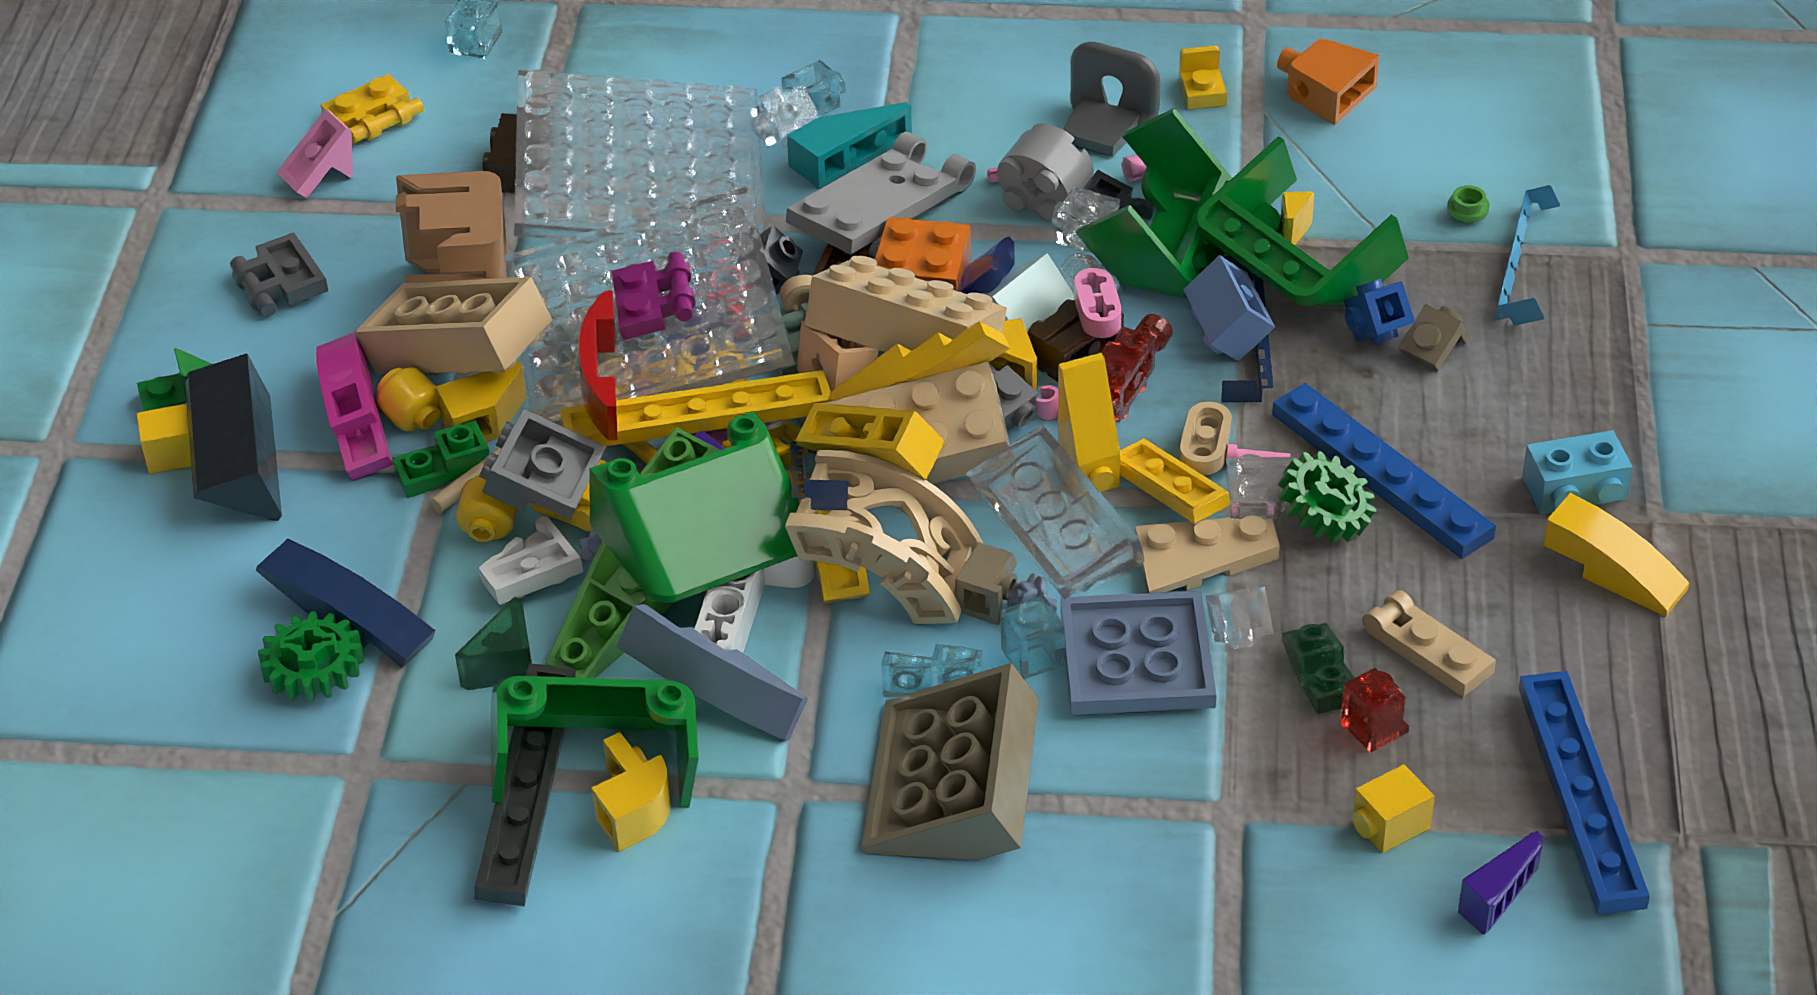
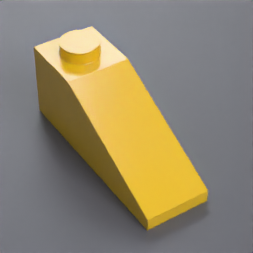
M1102 353L1061 363L1058 368V465L1077 498L1120 487L1121 454L1105 358Z
M823 403L813 404L795 440L800 446L814 451L849 450L854 453L886 460L914 473L924 480L927 479L945 442L915 410Z

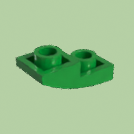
M476 420L433 432L434 446L392 457L394 471L406 498L423 494L454 480L479 464L490 454L489 447Z

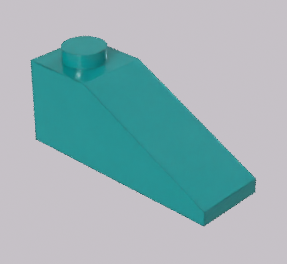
M903 102L818 117L787 134L788 165L810 183L821 189L891 150L896 139L903 132L912 133L911 105Z

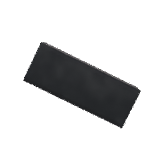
M248 353L188 372L185 377L193 498L279 521L282 516L271 399Z

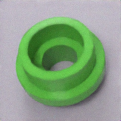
M1471 185L1455 189L1447 204L1449 214L1463 223H1473L1484 219L1488 215L1490 207L1486 193L1482 189Z

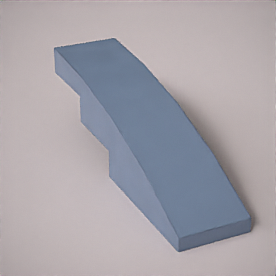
M646 604L633 606L616 646L665 679L687 686L693 695L782 740H790L808 699L739 650L726 651L692 627L679 628Z

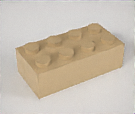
M853 256L851 260L839 265H832L830 269L812 276L804 326L882 352L888 351L897 343L913 351L937 332L953 340L978 321L1003 333L1007 307L993 303L992 298L985 294H964L953 290V285L939 280L927 282L915 278V273L902 268L886 269L877 266V261L872 258Z
M532 277L403 283L354 333L376 375H386L389 371L398 367L402 369L415 367L422 373H428V375L448 372L469 374L479 371L502 373L512 368L516 364L518 356L540 338L539 334L549 325L552 318Z
M988 361L823 403L915 410L945 441L926 479L931 484L1014 464L997 386Z

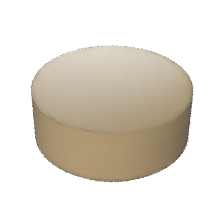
M811 275L792 277L782 285L780 298L784 309L788 313L798 310L800 304L808 302L812 280Z

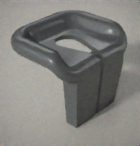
M1084 42L1073 50L1070 58V103L1074 110L1063 130L1075 138L1071 144L1114 156L1127 143L1122 138L1125 131L1158 116L1160 109V75L1156 66L1147 57L1099 42ZM1105 76H1113L1122 84L1123 91L1118 106L1108 104L1102 81Z

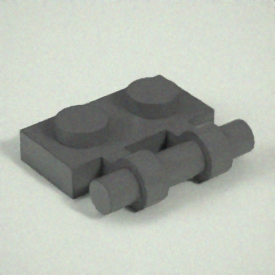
M294 232L255 246L256 258L246 261L243 256H236L230 262L234 281L238 287L247 291L246 298L252 308L260 311L265 317L272 316L276 312L277 306L274 303V299L283 296L290 306L328 292L325 276ZM270 276V279L260 282V278Z

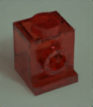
M1373 668L1344 683L1340 723L1371 753L1409 733V725L1403 720L1406 697L1400 687L1394 683V679L1390 674Z

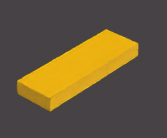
M1145 438L1120 450V476L1195 524L1230 506V496L1227 490Z

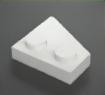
M547 515L535 521L537 531L524 542L522 538L515 537L504 547L501 553L492 556L478 568L482 584L498 605L519 600L529 593L550 585L560 584L567 578L584 572L581 557Z

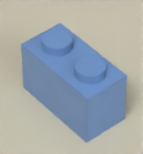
M1220 255L1183 289L1191 304L1189 308L1190 314L1202 326L1205 332L1202 336L1205 344L1218 355L1224 352L1239 362L1275 328L1248 273Z

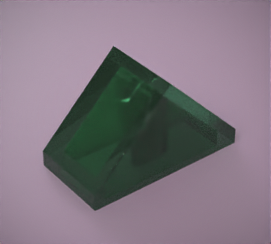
M514 596L455 654L460 687L466 690L493 687L498 681L506 677L526 676L532 659L521 599Z

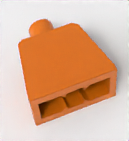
M1323 38L1317 39L1303 53L1289 47L1284 48L1278 57L1277 68L1288 73L1287 94L1290 99L1335 125L1376 88L1379 55Z

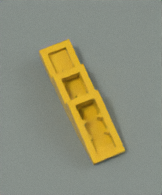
M978 321L953 340L937 332L913 351L897 343L829 394L834 401L987 361L990 362L1010 349L1004 334Z

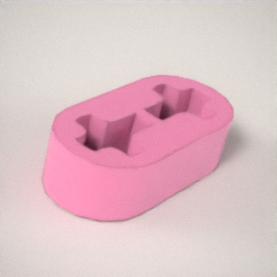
M1088 268L1077 273L1074 278V300L1082 328L1087 334L1097 338H1107L1115 335L1121 329V303L1111 274L1099 268ZM1092 288H1095L1097 293L1093 294ZM1096 312H1102L1104 317H1100Z

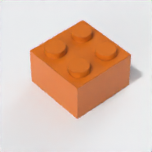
M887 217L875 258L877 266L886 269H907L915 273V278L927 282L932 280L944 281L952 284L953 290L964 293L971 267V225Z

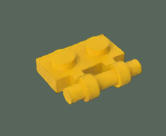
M389 74L375 78L369 83L349 92L339 94L336 98L320 104L322 113L325 109L331 111L351 130L353 143L363 139L371 141L380 137L383 130L396 124L398 126L406 125L412 122L413 116L424 112L421 100L419 98L410 100L409 92Z

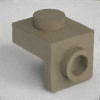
M1425 304L1398 348L1402 354L1439 371L1456 342L1460 341L1466 344L1470 335L1463 324L1464 318L1456 311L1445 306H1441L1440 310Z

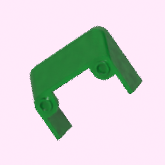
M1173 108L1125 131L1122 136L1147 166L1142 177L1141 190L1145 199L1150 201L1157 210L1150 228L1131 205H1128L1079 228L1076 234L1119 284L1187 298L1183 289L1219 255L1223 257L1225 254L1222 249L1203 236L1197 221V213L1200 207L1232 177L1179 112Z
M1280 136L1274 139L1208 199L1197 213V221L1205 238L1291 301L1302 306L1345 307L1344 299L1358 295L1356 286L1377 279H1381L1383 283L1409 259L1398 219L1392 214L1331 270L1281 236L1279 233L1282 228V220L1279 212L1271 204L1293 185L1297 178L1285 140Z
M511 676L501 679L495 684L491 698L492 803H502L508 755L507 726L675 731L680 807H690L699 754L695 698L687 686L676 681L540 676Z

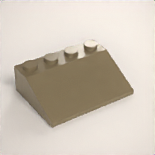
M1012 663L885 700L861 849L865 854L980 860L1021 848L1039 699Z

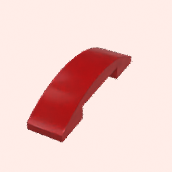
M604 291L590 307L581 327L579 336V367L581 394L586 411L600 433L608 441L618 440L615 376L598 377V353H615L613 291Z

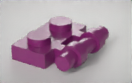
M681 252L670 253L667 257L668 264H666L663 270L657 271L654 260L612 270L618 322L623 340L666 330V317L676 315L679 321H688L692 318L695 295L693 289L688 285L691 280L690 265L684 260V255ZM670 290L668 295L661 296V292Z

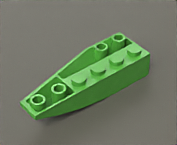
M675 427L640 475L646 477L720 451V449ZM602 540L546 664L547 666L575 669L576 678H596L625 653L616 646L634 605L646 604L660 615H663L674 602L662 603L649 598Z

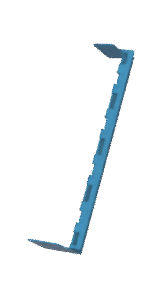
M1551 185L1525 190L1494 318L1495 321L1510 318L1513 325H1520L1545 319L1536 298L1533 297L1510 303L1507 302V298L1511 297V290L1515 280L1514 271L1518 268V261L1522 251L1520 244L1524 243V236L1528 226L1527 218H1530L1532 203H1538L1541 210L1560 206Z

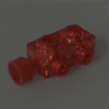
M1145 315L1135 330L1123 327L1113 342L1108 341L1103 349L1102 355L1105 358L1115 422L1120 423L1121 420L1129 415V407L1138 393L1146 389L1147 379L1154 370L1156 352L1162 351L1173 335L1170 323L1159 315Z

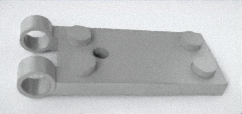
M903 132L896 139L891 150L787 207L786 223L849 254H853L882 237L887 217L912 219L956 192L967 190L974 180L976 165L964 157L953 154L945 161L939 173L934 168L922 166L920 164L927 153V141L910 132Z

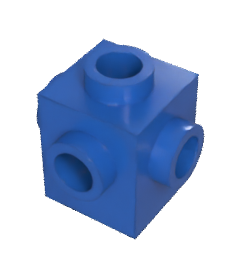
M1377 279L1356 286L1358 295L1343 300L1346 307L1344 312L1345 321L1350 331L1354 333L1356 341L1372 337L1374 344H1378L1399 337L1398 328L1415 323L1402 281L1383 286L1381 279Z

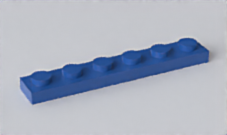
M1307 383L1300 385L1273 402L1272 415L1316 449L1323 452L1331 460L1334 456L1339 457L1340 466L1346 469L1351 465L1355 467L1353 474L1357 479H1366V487L1459 558H1465L1495 538L1496 525Z
M1568 671L1520 676L1519 692L1597 915L1648 909L1650 894Z

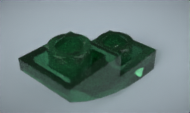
M1327 623L1308 624L1300 629L1282 633V641L1292 668L1317 714L1363 704L1362 687L1344 663V646Z

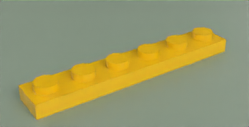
M824 370L616 400L618 440L608 441L600 433L590 419L584 405L560 408V415L563 427L601 445L611 446L669 437L675 427L689 434L725 429L732 419L752 411L763 423L806 417L814 403H826L833 400L829 394L831 391Z

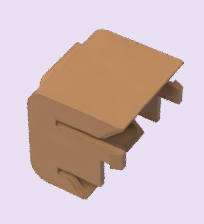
M489 171L396 176L398 195H396L395 208L396 212H400L405 261L425 273H430L424 275H405V283L508 278L503 194L500 178L496 174Z

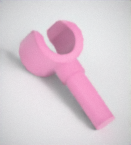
M1051 385L1042 386L1040 388L1042 399L1037 398L1035 402L1036 412L1039 418L1044 421L1054 420L1058 418V389Z

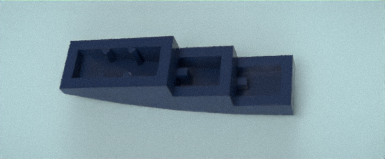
M286 539L256 567V572L306 613L316 612L317 619L323 620L329 613H333L336 624L345 619L349 620L351 630H358L363 648L371 642L401 668L413 659L434 637L436 630L400 602L358 574L293 540Z

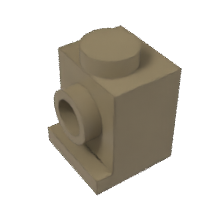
M983 543L977 544L955 578V596L962 609V614L999 625L1002 620V602L1004 600L1007 601L1010 597L1011 588L1017 583L1018 579L1017 574L1013 573L1017 565L1013 553Z

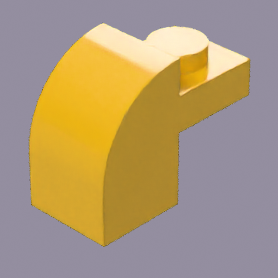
M618 732L603 740L606 769L611 779L592 787L591 791L595 819L620 852L655 834L664 825L669 816L671 801L667 768L663 757L659 755L647 761L642 750L638 746L632 748L623 735Z

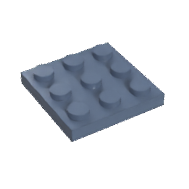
M1201 591L1061 597L1060 611L1071 715L1216 708L1217 695Z

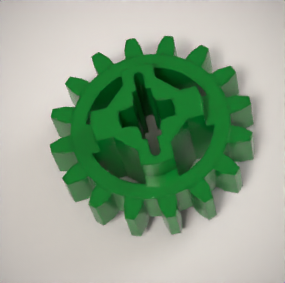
M1318 451L1313 458L1307 452L1302 453L1299 459L1294 458L1278 481V486L1283 489L1278 496L1279 500L1290 504L1286 514L1288 516L1296 515L1300 519L1299 528L1303 529L1307 526L1313 528L1314 537L1319 539L1322 533H1326L1331 543H1336L1340 537L1346 542H1350L1355 535H1361L1371 522L1370 518L1376 512V508L1370 505L1375 496L1373 493L1363 490L1367 480L1364 478L1357 479L1353 474L1355 467L1351 465L1346 469L1340 466V459L1337 456H1334L1331 461H1327L1321 451Z
M310 612L308 619L304 621L293 615L291 616L292 625L285 627L277 623L274 626L276 637L264 636L262 639L264 649L258 650L264 682H270L272 692L275 694L286 690L287 698L291 701L299 693L305 694L307 702H312L315 693L322 692L328 699L332 697L331 688L337 686L346 690L349 687L347 676L359 677L360 670L358 664L364 663L358 630H351L350 621L347 619L336 624L333 613H329L323 620L317 619L316 612Z

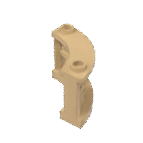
M818 450L815 456L816 465L810 479L847 480V510H822L829 513L827 515L817 514L819 510L811 509L810 498L801 499L797 512L790 513L785 524L799 560L832 563L856 572L862 566L882 577L880 585L902 604L913 624L957 623L962 609L955 596V578L977 544L983 543L979 533L966 514L936 486L896 464L849 450ZM880 506L896 507L907 514L919 540L904 539L899 542L884 534L879 521L867 510Z

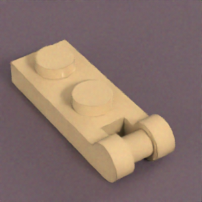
M1396 590L1386 597L1383 607H1374L1362 617L1363 626L1371 636L1463 698L1495 671L1496 660L1414 606L1410 596L1401 590ZM1396 620L1397 622H1399V623L1402 624L1403 626L1400 628L1399 626H1397V625L1394 624L1393 622Z

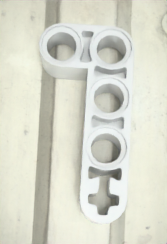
M797 556L707 590L695 630L726 651L737 649L744 653L764 586L771 585L787 588L805 586L814 577V561L799 560Z

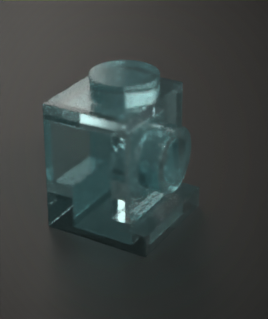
M821 60L781 78L783 110L802 126L839 108L840 95L846 92V84L841 74L833 71Z

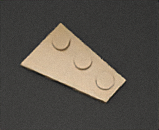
M1271 513L1205 519L1195 524L1191 521L1135 526V542L1146 593L1168 592L1182 586L1186 591L1202 586V579L1219 573L1231 576L1279 559L1280 545Z

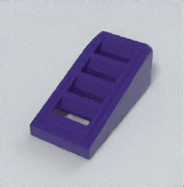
M1532 832L1462 879L1458 913L1480 933L1486 934L1494 926L1538 870L1544 839L1539 832Z

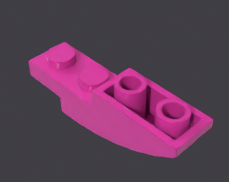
M355 333L317 346L316 363L324 405L330 427L337 437L347 474L353 481L394 465L377 409V395L366 357Z

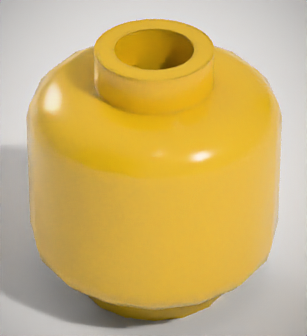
M398 367L389 371L377 386L378 409L398 429L404 432H411L419 427L422 430H426L439 419L441 411L439 410L436 385L415 367L403 369Z
M475 476L466 481L461 489L456 510V522L462 531L476 541L490 542L492 540H499L509 535L513 529L518 509L483 493L486 480Z

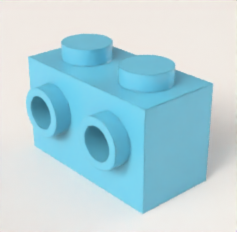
M1614 430L1527 444L1522 478L1539 513L1545 514L1554 512L1569 493L1593 505L1627 500L1633 467Z

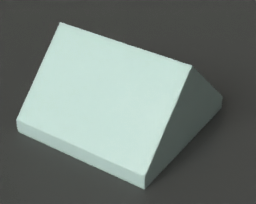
M1048 253L1015 267L982 293L990 296L993 303L1007 307L1005 321L1022 318L1027 332L1037 320L1044 321L1057 312L1059 306L1065 300H1074L1073 291Z

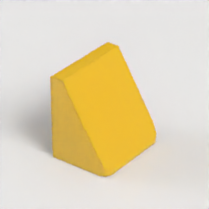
M1284 192V195H1282L1280 215L1282 220L1281 236L1294 245L1298 243L1312 224L1313 192Z

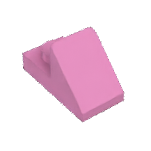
M327 109L323 111L277 171L297 193L305 198L310 196L331 167L350 178L353 176L351 130Z

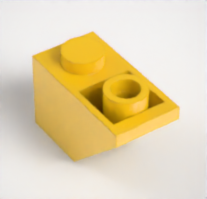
M519 360L516 361L512 368L502 373L483 371L436 386L441 419L445 427L450 428L476 420L486 442L499 438L506 422H511L527 398L523 369Z

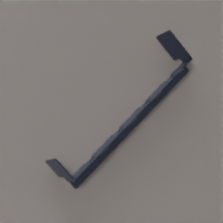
M1225 256V259L1247 272L1251 281L1255 280L1254 287L1259 292V297L1266 308L1263 279L1252 273V271L1233 257ZM1268 334L1256 345L1259 389L1256 388V380L1222 381V403L1262 402L1263 389L1273 388ZM1259 349H1264L1265 359H1260ZM1260 366H1263V372H1260ZM1262 379H1267L1268 385H1262Z
M790 441L792 498H810L812 510H847L848 481L806 479L804 447L796 445V441ZM808 449L809 453H817V451ZM796 454L802 455V458H796ZM797 467H802L803 471H797ZM797 480L803 481V484H797Z

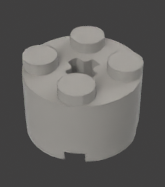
M1040 123L1034 125L1031 130H1026L998 165L997 176L1004 190L1003 201L1015 211H1021L1023 208L1039 213L1044 220L1050 223L1057 222L1068 211L1076 200L1078 193L1093 176L1094 167L1090 155L1085 148L1080 153L1071 144L1075 138L1065 130L1050 124Z

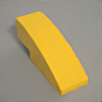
M1569 493L1547 519L1543 546L1584 564L1582 578L1665 617L1688 590L1689 582L1650 543L1624 523L1584 499Z

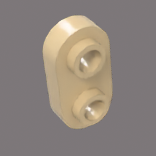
M1201 402L1191 407L1187 414L1180 443V461L1203 476L1218 472L1225 462L1226 448L1229 444L1232 426V414L1226 406L1217 402Z

